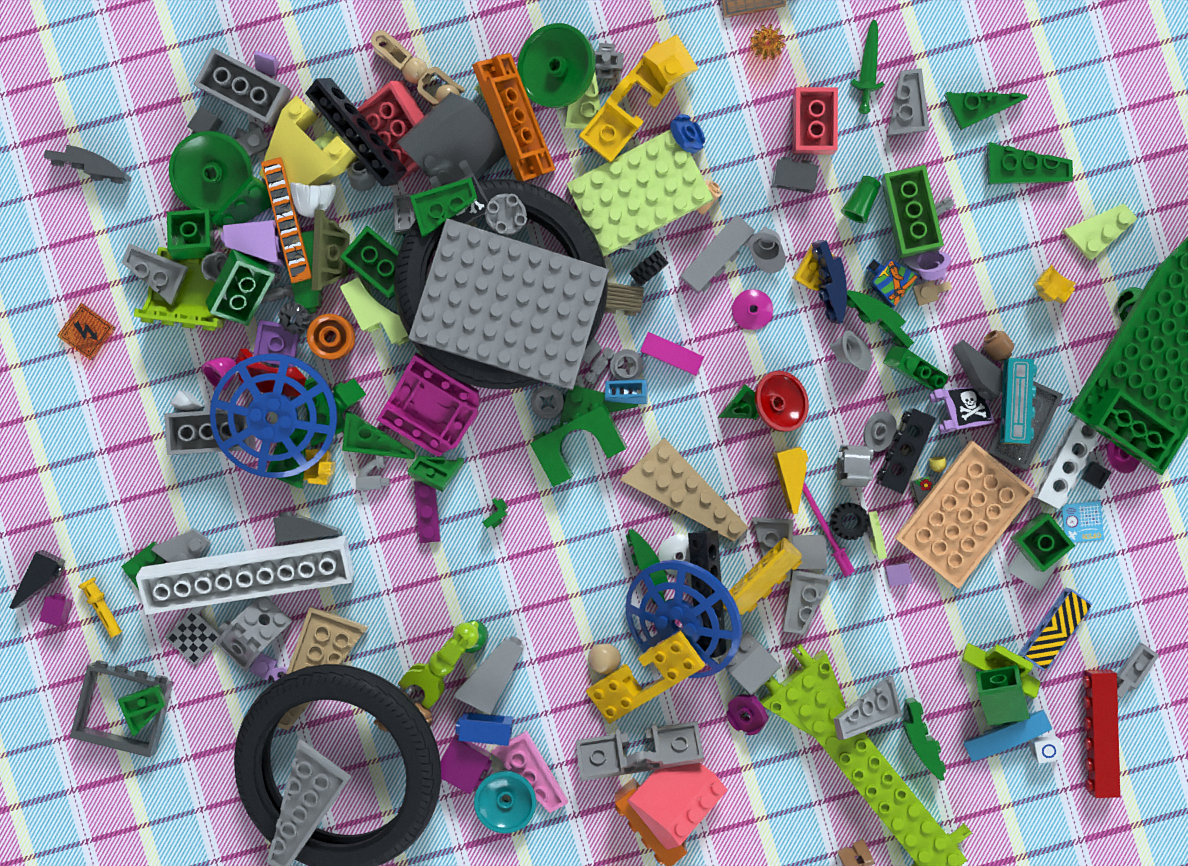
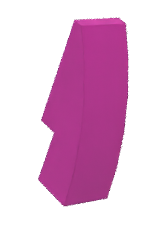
M650 332L647 333L640 350L641 353L695 376L704 359L703 356Z

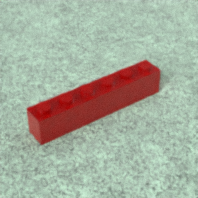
M1110 669L1085 670L1082 683L1086 693V697L1083 698V705L1086 709L1084 727L1087 730V738L1084 740L1085 749L1087 750L1085 768L1088 771L1086 789L1095 798H1121L1117 673Z

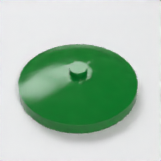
M553 23L536 30L524 43L517 63V70L528 98L547 108H562L576 102L583 96L592 82L596 65L595 53L591 42L585 34L571 25Z
M202 131L186 137L175 147L169 161V179L177 197L190 209H209L212 215H215L251 175L254 176L251 159L244 147L231 136L217 131Z

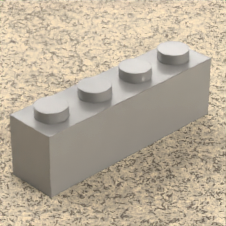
M736 214L680 275V278L697 294L700 291L705 292L712 285L710 280L713 276L719 277L725 271L724 265L728 260L733 262L740 254L738 249L742 245L748 246V241L755 230Z

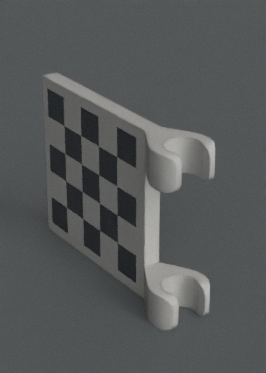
M207 605L193 607L165 637L194 666L210 651L230 624L227 620L216 630L199 614Z

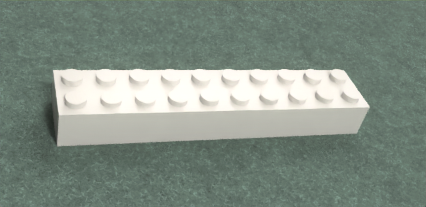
M345 535L145 566L138 572L136 580L145 614L147 615L352 583L354 569L347 536Z

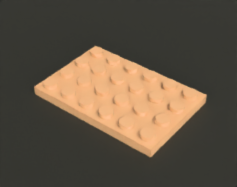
M970 440L894 538L959 589L1030 500L1035 491L978 444Z

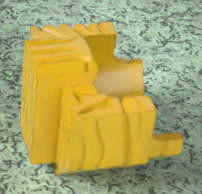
M1050 265L1048 269L1042 272L1033 286L1038 291L1037 295L1046 302L1056 301L1062 304L1075 291L1073 287L1076 283L1063 277L1055 270L1054 265Z
M305 449L307 462L317 454L318 449ZM327 451L317 463L304 471L303 480H307V483L329 484L331 476L335 473L336 461H331V451Z

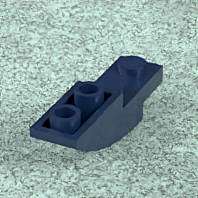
M817 240L811 243L813 247L812 254L818 261L820 266L819 274L825 281L818 284V294L821 301L825 304L827 319L831 323L841 324L844 320L847 304V283L841 257L832 256L827 240Z

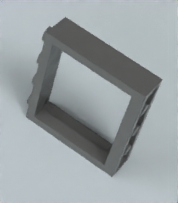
M100 660L87 665L70 738L146 757L153 756L157 752L174 682L169 681L166 676L156 675L153 677L149 676L146 671L136 670L133 672L129 671L128 667L121 665L113 667L109 666L108 662ZM98 672L151 686L160 685L167 703L156 714L149 743L85 727Z

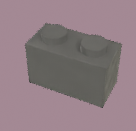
M789 157L777 159L772 181L773 188L811 194L815 191L819 165H814V162L802 160L801 163L794 162V159Z

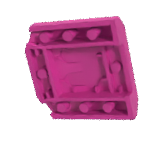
M416 352L376 420L439 457L449 449L452 450L458 446L476 417L479 406V390L442 372L425 357Z

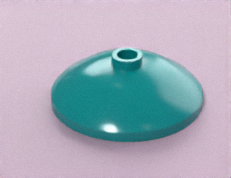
M511 771L495 772L487 776L477 788L474 797L475 812L481 823L488 829L497 833H513L524 828L532 819L536 809V794L530 782L522 775ZM508 795L510 799L505 801L502 797Z

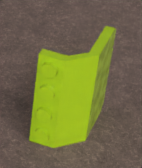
M158 247L157 255L187 266L189 269L174 306L170 305L166 299L149 286L147 300L142 309H134V317L141 318L140 322L153 324L154 320H159L161 325L174 326V322L182 323L183 328L195 329V325L203 326L202 330L207 331L223 328L226 319L211 314L205 302L215 282L207 280L201 271L204 258L173 260L167 248Z

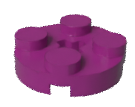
M754 694L737 695L728 703V711L726 713L729 723L738 732L740 730L746 732L745 735L758 734L769 719L763 705ZM747 712L750 718L748 716H744L743 713Z

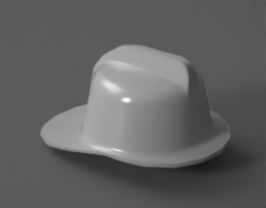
M764 226L762 230L750 237L748 241L749 249L759 269L767 273H776L786 263L785 253L779 234Z
M846 330L842 337H839L830 345L840 363L852 364L862 371H867L871 367L872 355L869 347L852 331Z

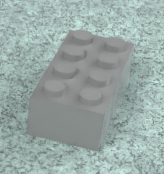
M212 48L194 82V85L201 91L271 128L274 127L281 110L292 93L284 84L215 48Z
M216 410V426L219 436L224 442L233 437L228 425V411ZM210 411L164 413L167 455L222 452L212 432ZM234 413V423L239 433L248 428L246 416ZM254 435L243 440L250 448L256 449ZM236 444L228 450L239 451L243 449Z

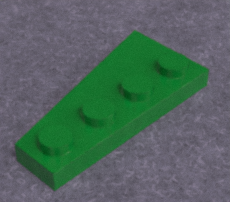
M992 142L987 143L988 185L1073 181V160L1047 154L1042 155L1029 150H1019L1011 146L996 145V143Z

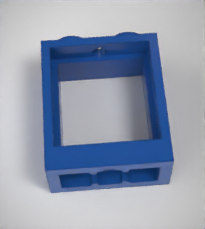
M464 712L463 716L459 717L456 723L455 734H459L458 741L509 746L512 735L513 716Z

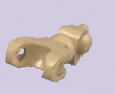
M378 30L373 33L371 43L375 53L387 64L402 73L406 81L417 84L419 96L435 107L450 92L461 96L460 93H465L464 87L454 82L440 68H428L424 60L413 57L409 51L386 31ZM382 43L387 44L385 47L379 46ZM437 76L446 84L437 88L435 98H433L424 90V86L430 83L432 77Z

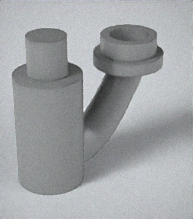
M376 455V459L366 464L360 470L358 477H356L357 491L379 490L383 486H390V478H382L381 475L368 476V473L375 467L377 469L385 468L384 456Z

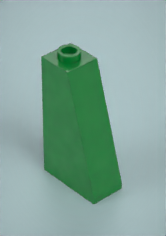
M314 230L302 233L311 272L313 267ZM312 279L294 284L291 283L296 303L304 306L309 314L316 313L317 309L322 308L323 287L320 291H312Z

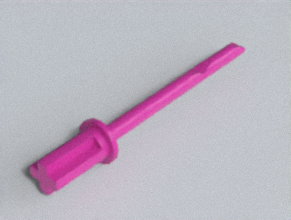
M804 482L802 491L835 551L831 554V557L834 556L844 577L855 572V569L845 552L846 548H839Z

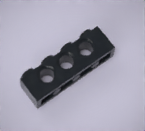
M909 408L908 411L903 413L901 417L902 426L900 430H896L892 441H894L892 449L889 448L885 454L884 460H886L883 468L879 469L876 475V479H878L876 484L899 494H904L934 425L935 417L914 408ZM910 426H914L917 429L914 437L908 434ZM904 444L909 449L906 456H902L900 453V447ZM897 463L900 466V472L894 475L892 473V466Z

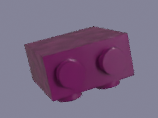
M455 734L441 760V779L471 794L472 790H477L482 782V778H480L483 771L487 772L492 763V760L489 759L491 753L472 742L458 741L459 735Z

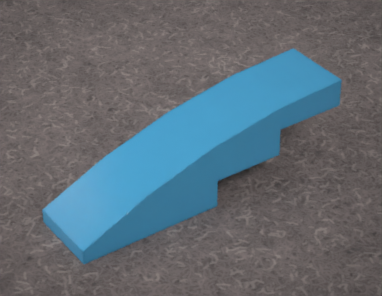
M1044 709L1029 714L1030 719L1022 722H1007L1002 726L984 731L983 735L964 740V745L971 761L974 762L1005 751L1052 730Z

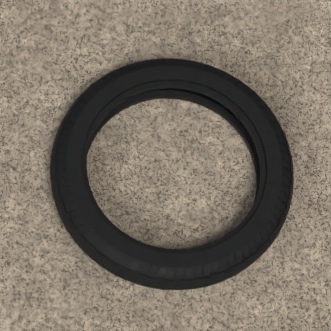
M510 179L478 181L488 202L500 194H515L525 206L526 218L538 223L554 235L569 257L606 268L601 248L591 228L582 216L562 198L542 187L523 181ZM416 219L408 230L397 256L394 273V293L397 310L408 336L410 335L425 288L428 265L439 244L445 223L425 237H422ZM607 278L585 350L593 340L604 315L608 292ZM412 341L420 353L435 367L447 375L470 385L488 389H516L543 382Z
M322 664L291 672L276 680L256 698L246 713L238 731L234 751V770L238 792L247 814L262 835L272 843L277 828V820L281 813L280 808L283 797L273 778L270 752L274 732L285 713L298 705L310 701L334 700L349 703L368 712L382 723L400 749L406 772V789L398 814L387 824L363 834H335L316 828L295 860L308 866H380L393 860L406 851L424 832L433 816L440 793V755L435 737L427 720L419 708L402 690L370 671L348 665Z

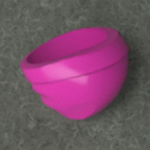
M218 357L205 362L201 368L207 380L216 388L222 377L236 363L229 357ZM235 374L225 383L221 391L229 387Z

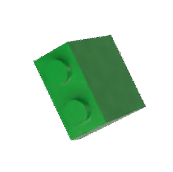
M1018 665L976 672L978 694L988 725H1002L1007 722H1022L1030 719Z

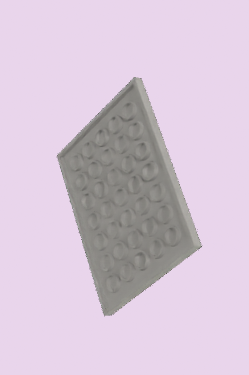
M446 219L408 340L573 390L609 269Z

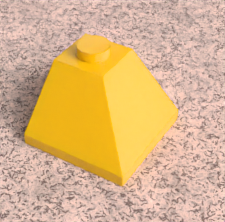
M677 34L642 54V57L663 90L698 71L697 65Z

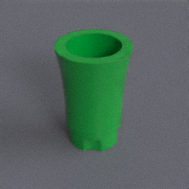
M863 175L849 200L841 209V213L857 223L866 224L873 203L879 193L878 189L881 183L874 177Z

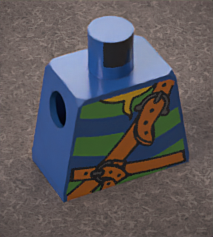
M873 259L866 267L867 270L875 275L869 282V285L890 308L895 307L919 278L918 274L891 259L883 266Z

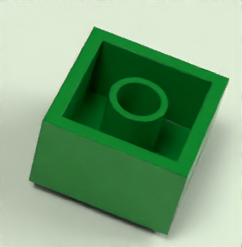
M209 209L167 212V250L173 260L205 258L207 255L215 252L214 223Z
M1043 512L1010 537L1011 541L1034 569L1040 572L1046 571L1075 547V544L1051 515Z

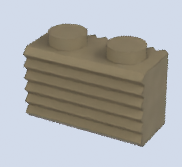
M608 283L604 312L616 314V310L624 311V315L636 316V313H641L644 287Z

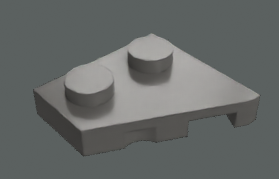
M193 528L163 543L154 545L151 550L169 563L196 559L211 540Z

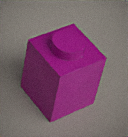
M54 593V595L45 597L39 621L55 626L67 624L73 600L67 599V595L61 593Z

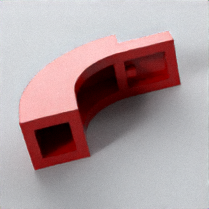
M247 348L239 349L236 364L252 357V353ZM261 362L246 366L252 378L261 374H277L279 369L266 366ZM297 367L288 368L286 376L296 380L304 387L306 377ZM239 374V378H238V379H239L241 382L244 383L242 377H241L240 374ZM265 380L255 384L261 393L273 392L275 380ZM284 383L282 394L287 397L301 395L294 387Z

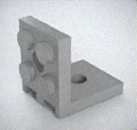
M267 596L258 597L228 625L216 642V645L246 672L261 652L292 623V620ZM258 618H265L268 625H262Z

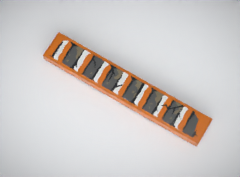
M279 157L263 161L261 165L291 283L294 284L312 279V272L283 159Z

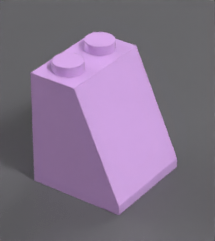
M275 221L223 225L221 241L225 244V247L280 267H287Z

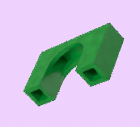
M596 403L587 408L588 413L581 415L579 412L569 418L571 422L565 425L560 422L551 427L552 432L545 434L543 431L533 437L535 441L531 442L530 445L553 487L574 476L562 452L563 440L570 431L581 429L592 433L597 438L607 459L628 448L605 404L600 406L599 403Z

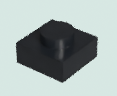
M1091 461L1081 479L1101 490L1112 472Z

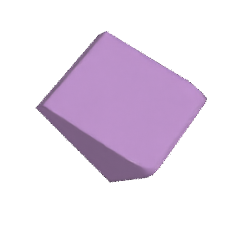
M255 51L256 70L275 76L280 62L275 56Z
M907 562L885 566L889 586L912 584L910 568Z

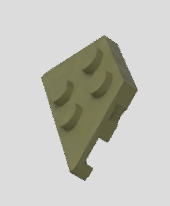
M315 210L312 291H320L322 287L331 285L338 279L348 276V266L342 262L340 256L349 246L350 234L341 229L336 221L329 220L325 216L324 210Z

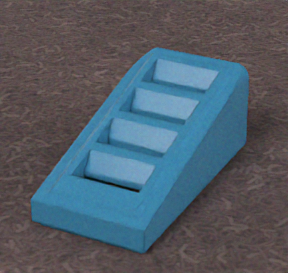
M647 380L605 381V401L648 404ZM612 388H616V395H612ZM620 388L624 389V394H620Z

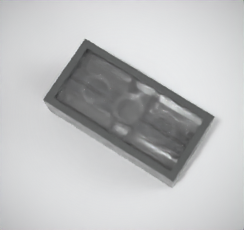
M1033 381V386L1036 387V396L1032 399V407H1035V417L1031 420V428H1034L1033 440L1027 445L1001 444L1000 421L986 450L992 457L1023 471L1028 470L1064 395Z

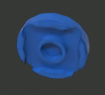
M684 114L677 115L670 125L675 141L686 152L698 153L703 149V144L705 143L702 129L698 123L689 120L691 119L690 116Z

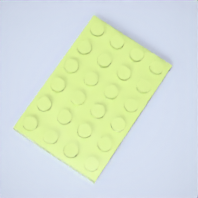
M671 129L616 157L611 163L607 162L566 183L583 219L594 233L603 257L714 200L691 153L686 152L677 144Z

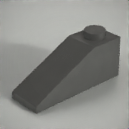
M963 339L955 344L952 349L973 389L978 392L980 397L988 401L999 397L1002 393L1003 371Z
M292 511L279 513L280 517L273 518L276 543L339 535L342 533L341 529L299 514L292 515Z

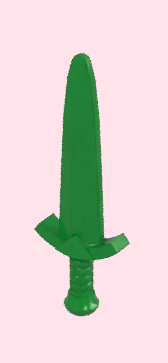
M872 20L868 30L860 80L858 82L853 79L850 83L856 89L863 91L861 105L858 109L861 114H868L871 111L869 105L871 92L879 90L885 85L883 81L876 84L878 58V24L876 20Z

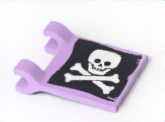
M972 386L949 390L937 389L933 391V394L929 395L931 403L944 400L950 420L943 421V424L938 426L940 434L995 423L988 400L980 397Z

